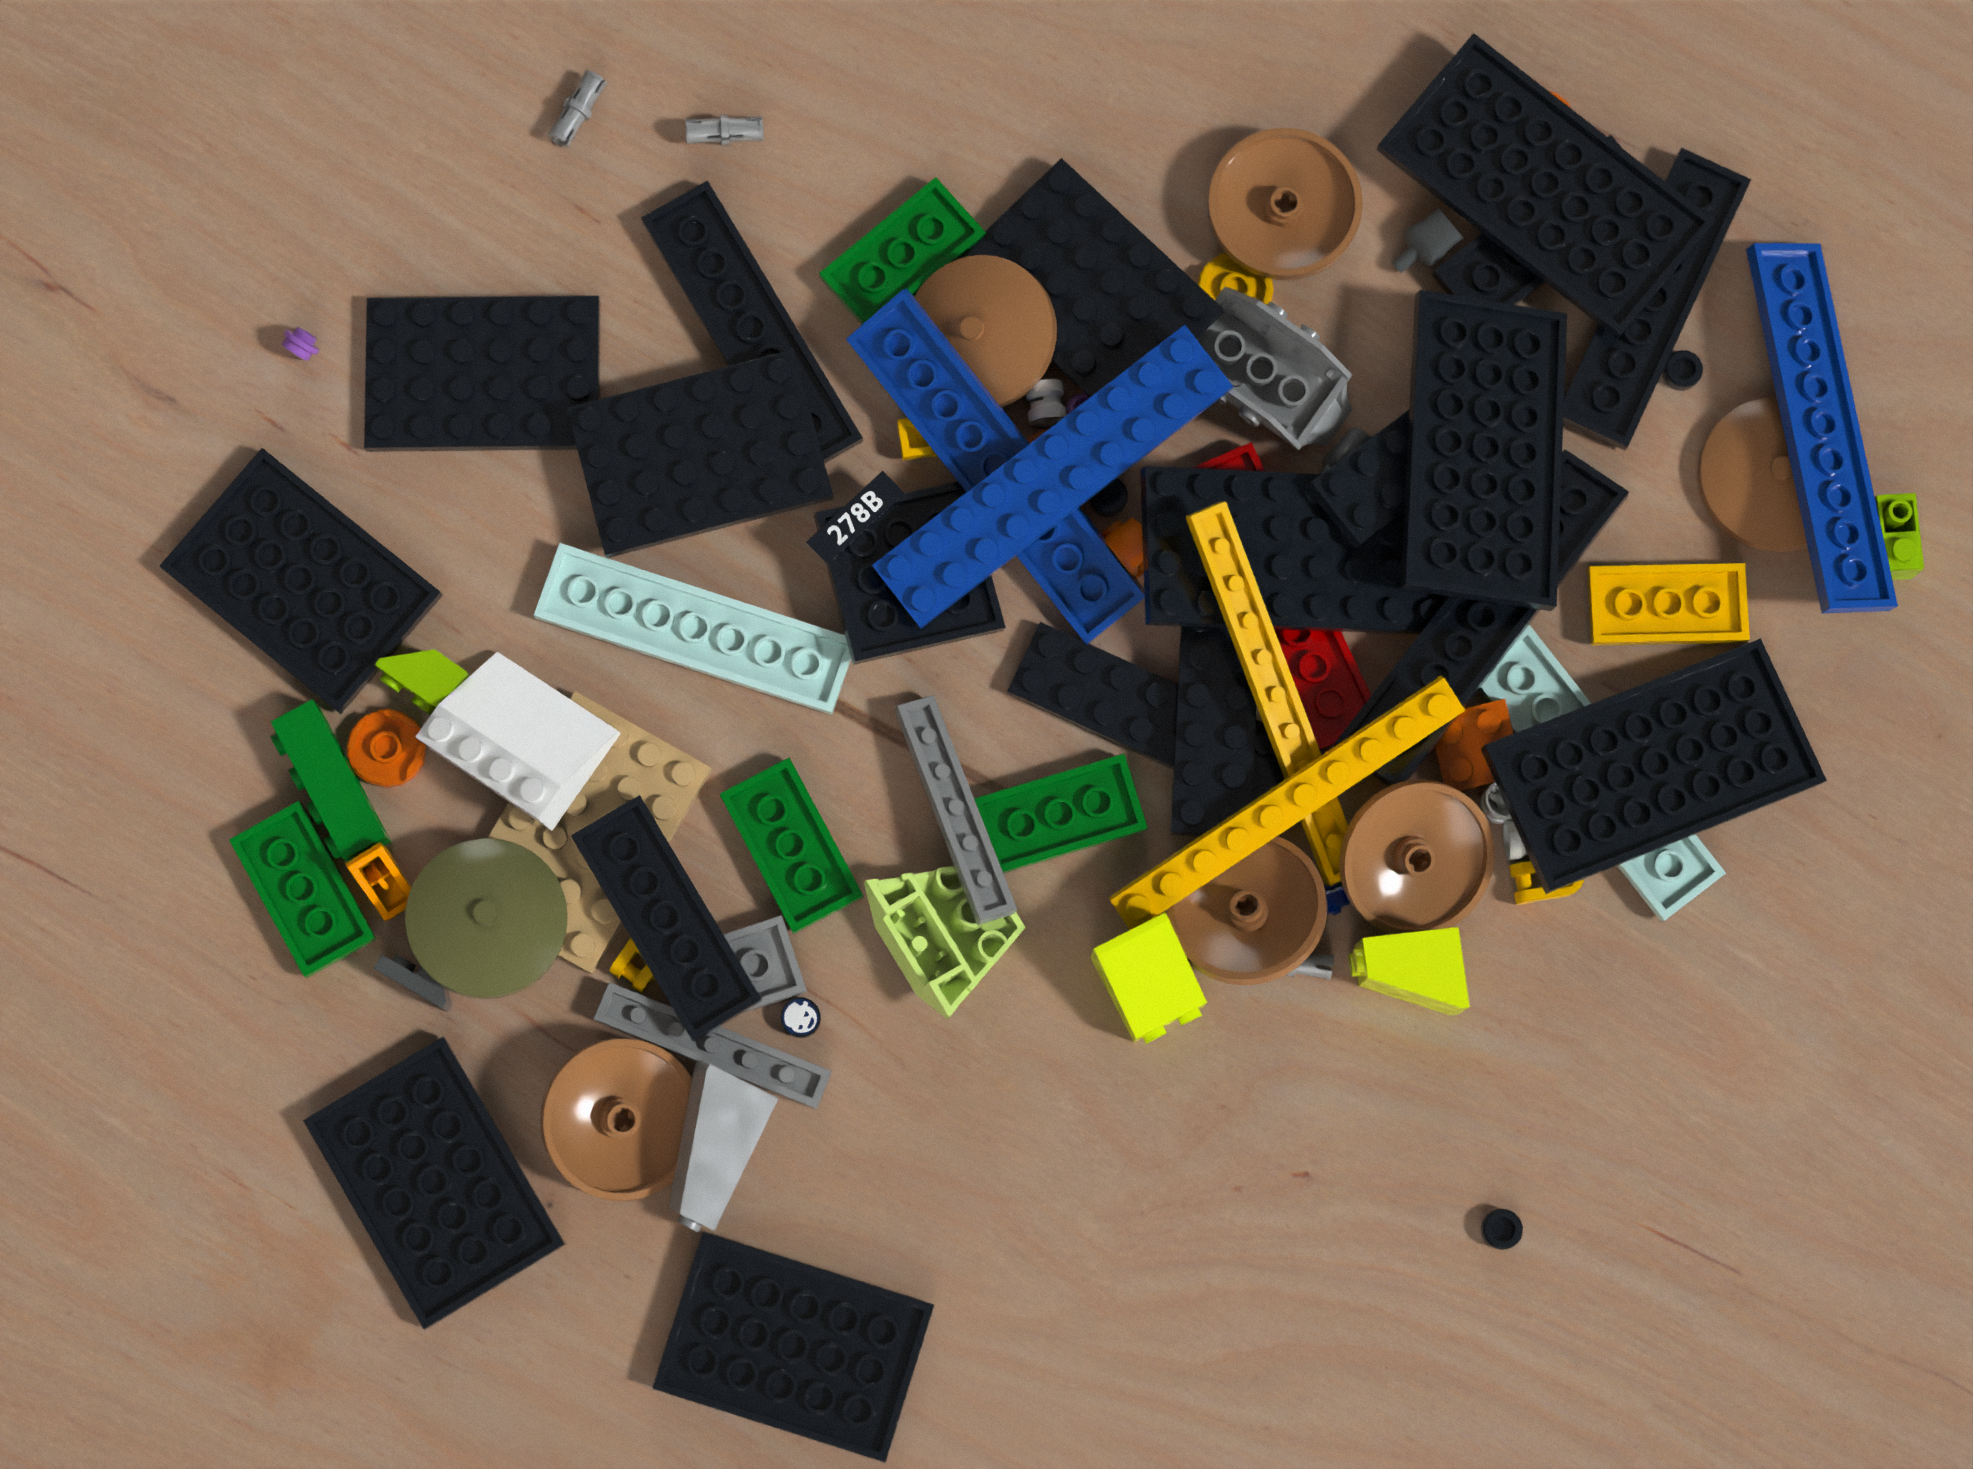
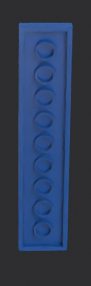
M1753 243L1746 249L1821 613L1891 611L1898 604L1821 244Z
M908 289L900 291L846 339L966 492L1030 444ZM1080 507L1016 555L1086 645L1145 599L1142 585L1121 564L1107 546L1105 538Z
M1182 326L872 565L920 629H922L1231 391L1233 385L1187 326Z

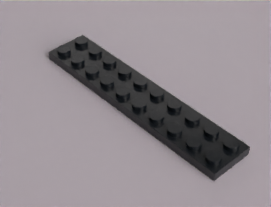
M1566 449L1562 452L1557 588L1629 495L1628 490ZM1449 596L1335 741L1334 747L1440 676L1445 678L1463 708H1465L1540 610ZM1457 717L1371 773V775L1388 787L1399 782L1408 781Z

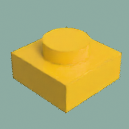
M908 418L897 419L896 424L902 461L937 456Z

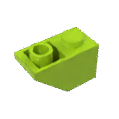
M1916 493L1876 495L1875 501L1892 580L1912 579L1924 570Z
M436 649L379 658L375 663V666L383 673L379 679L397 693L402 688L414 695L411 702L428 715H431L438 704L470 676L467 671Z

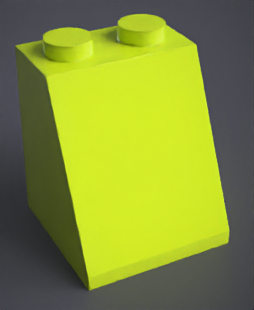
M1166 912L1093 949L1090 958L1133 1042L1143 1038L1145 1044H1148L1167 1034L1164 1027L1176 1020L1183 1026L1202 1016L1200 1008L1204 1007L1207 1001Z
M1459 927L1366 937L1353 946V953L1348 954L1351 977H1357L1358 986L1447 1015H1458L1470 1007Z

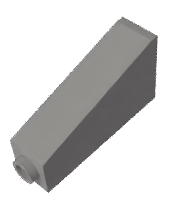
M700 1060L697 1061L694 1068L668 1209L680 1214L677 1220L678 1223L699 1232L702 1225L715 1231L779 1099Z

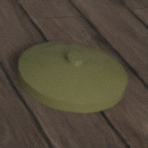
M469 840L444 850L434 857L419 873L410 890L406 904V933L417 962L425 973L440 986L469 998H502L523 991L533 985L548 972L556 961L563 947L567 932L566 900L554 872L532 851L506 840Z

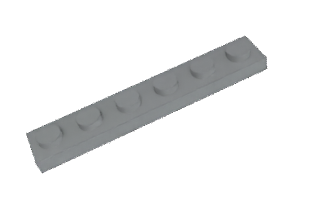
M934 695L897 705L895 714L977 925L1013 915L1017 907Z
M610 982L594 1017L595 1021L692 1060L709 1063L739 1079L814 1109L818 1108L832 1074L830 1070L723 1027H718L693 1042L672 1007Z

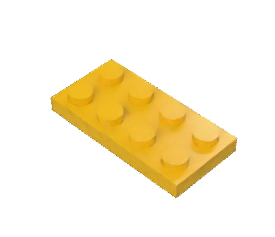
M1745 563L1589 566L1587 569L1591 646L1747 643L1750 640Z

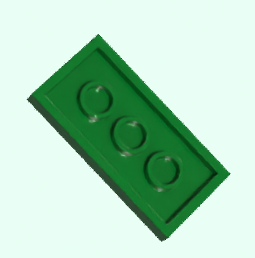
M935 177L819 273V277L859 323L863 325L903 289H908L915 296L919 288L933 273L946 264L958 259L981 239L986 232L938 178Z
M1124 754L974 798L1003 874L1141 833L1148 829Z
M790 757L719 794L793 935L864 898Z
M295 802L229 839L306 979L377 940L302 802Z

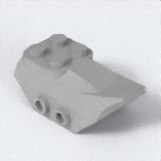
M1225 286L1215 299L1223 308L1224 313L1197 339L1233 385V389L1220 398L1218 402L1226 404L1229 401L1240 409L1238 414L1245 421L1256 427L1261 423L1298 450L1303 445L1310 444L1327 446L1352 411L1347 395V382L1352 374L1318 341L1320 336L1314 330L1303 324L1300 327L1294 325L1286 319L1288 314L1281 307L1272 302L1266 305L1258 299Z

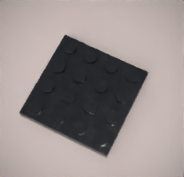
M958 481L904 493L827 565L853 665L1001 632L1006 628L991 575L920 629L872 566L967 493ZM844 506L815 512L813 517L817 531Z

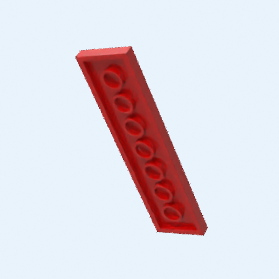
M1252 442L1192 467L1199 469L1266 472ZM1274 629L1319 750H1325L1334 746L1335 741L1371 697L1370 691L1342 632Z

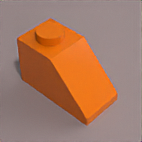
M1132 517L1124 524L1120 520L1114 522L1102 533V536L1105 538L1107 546L1131 576L1134 575L1138 579L1144 574L1142 525Z

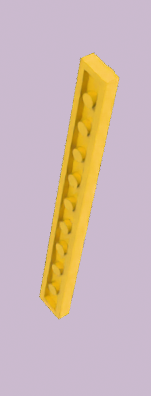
M1220 501L1185 517L1284 779H1287L1320 757L1321 752L1226 501ZM1335 797L1300 820L1323 882L1326 885H1333L1341 881L1339 871L1340 849L1348 828L1339 800Z
M1442 676L1438 677L1108 897L1130 930L1155 918L1463 713L1465 709L1445 678Z

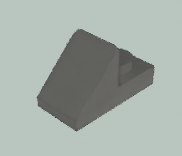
M395 954L392 960L381 955L374 967L375 970L443 1010L449 1011L452 1006L449 990L436 983L425 973L422 967L415 974L413 971L416 965L398 954Z

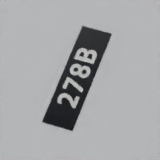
M882 471L806 543L828 565L899 499L904 492Z

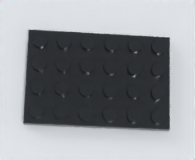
M1062 158L985 231L986 234L958 258L975 255L1001 257L1018 264L1041 283L1052 302L1057 324L1056 345L1051 362L1089 398L1182 326L1186 325L1194 337L1198 339L1224 313L1223 308Z
M599 296L367 298L364 448L367 452L578 450L567 407L600 399Z
M794 349L567 407L606 558L834 500Z
M263 448L159 565L167 574L340 715L379 671L375 666L378 659L390 657L443 596L431 583Z
M441 1037L303 1120L423 1330H427L566 1245L445 1037Z
M702 1232L652 1389L886 1463L934 1304Z

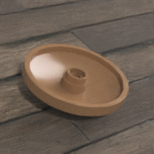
M1274 128L1260 131L1237 143L1226 153L1217 166L1208 194L1209 222L1220 247L1242 268L1258 276L1275 280H1297L1310 277L1333 265L1351 245L1360 224L1363 208L1360 182L1346 156L1336 146L1321 136L1294 128Z
M990 255L960 258L946 264L933 273L914 296L1001 408L1014 403L1026 395L1046 372L1056 345L1057 324L1054 308L1041 283L1018 264Z
M1763 398L1747 402L1724 416L1712 429L1703 444L1697 469L1698 487L1702 501L1715 523L1726 534L1744 545L1772 552H1784L1807 546L1777 398Z
M1424 779L1399 782L1372 796L1351 820L1342 841L1339 857V871L1343 889L1355 910L1369 923L1386 933L1401 934L1451 928L1463 920L1476 907L1489 885L1495 860L1494 838L1490 825L1481 809L1474 801L1456 788L1442 782Z
M1276 836L1168 908L1167 916L1188 962L1199 972L1228 984L1256 985L1281 978L1300 966L1310 956L1319 943L1325 928L1327 897L1320 873L1312 860L1299 847L1284 838Z
M614 1038L602 1040L580 1049L556 1071L543 1098L540 1128L542 1141L550 1161L561 1176L571 1185L600 1199L631 1201L645 1198L664 1189L674 1181L692 1077L673 1055L645 1041L630 1038Z

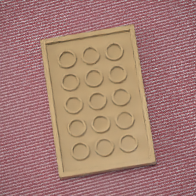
M575 691L570 700L603 720L621 734L552 831L509 802L487 839L506 840L521 845L539 856L554 872L562 887L567 906V932L559 956L593 975L621 927L622 922L571 835L640 795L668 843H670L710 775L712 768Z

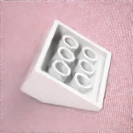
M496 652L438 704L416 735V738L432 751L552 831L621 733L499 652Z

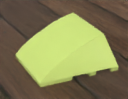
M954 865L941 867L935 871L917 874L906 873L901 874L900 877L882 880L877 878L864 882L876 930L915 994L946 1019L953 1014L967 995L1026 928L1016 912L1013 915L977 925Z

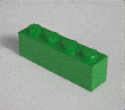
M312 699L270 721L276 732L270 735V738L281 756L285 754L289 756L294 767L290 768L288 772L299 791L304 788L307 790L312 800L306 804L317 825L322 822L325 824L330 836L324 839L334 858L342 857L344 861L348 862L379 842L384 846L392 842L320 706Z

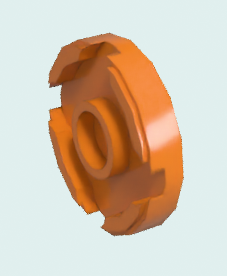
M392 709L377 710L378 712L365 715L357 721L350 731L346 746L349 762L355 773L370 785L382 788L402 786L415 778L424 765L427 753V746L416 738V735L421 730L417 722L404 712Z

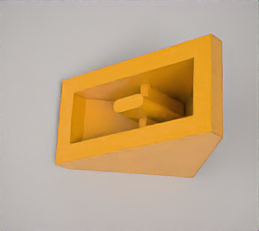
M377 843L345 863L385 922L406 909L412 887L390 851L382 843Z

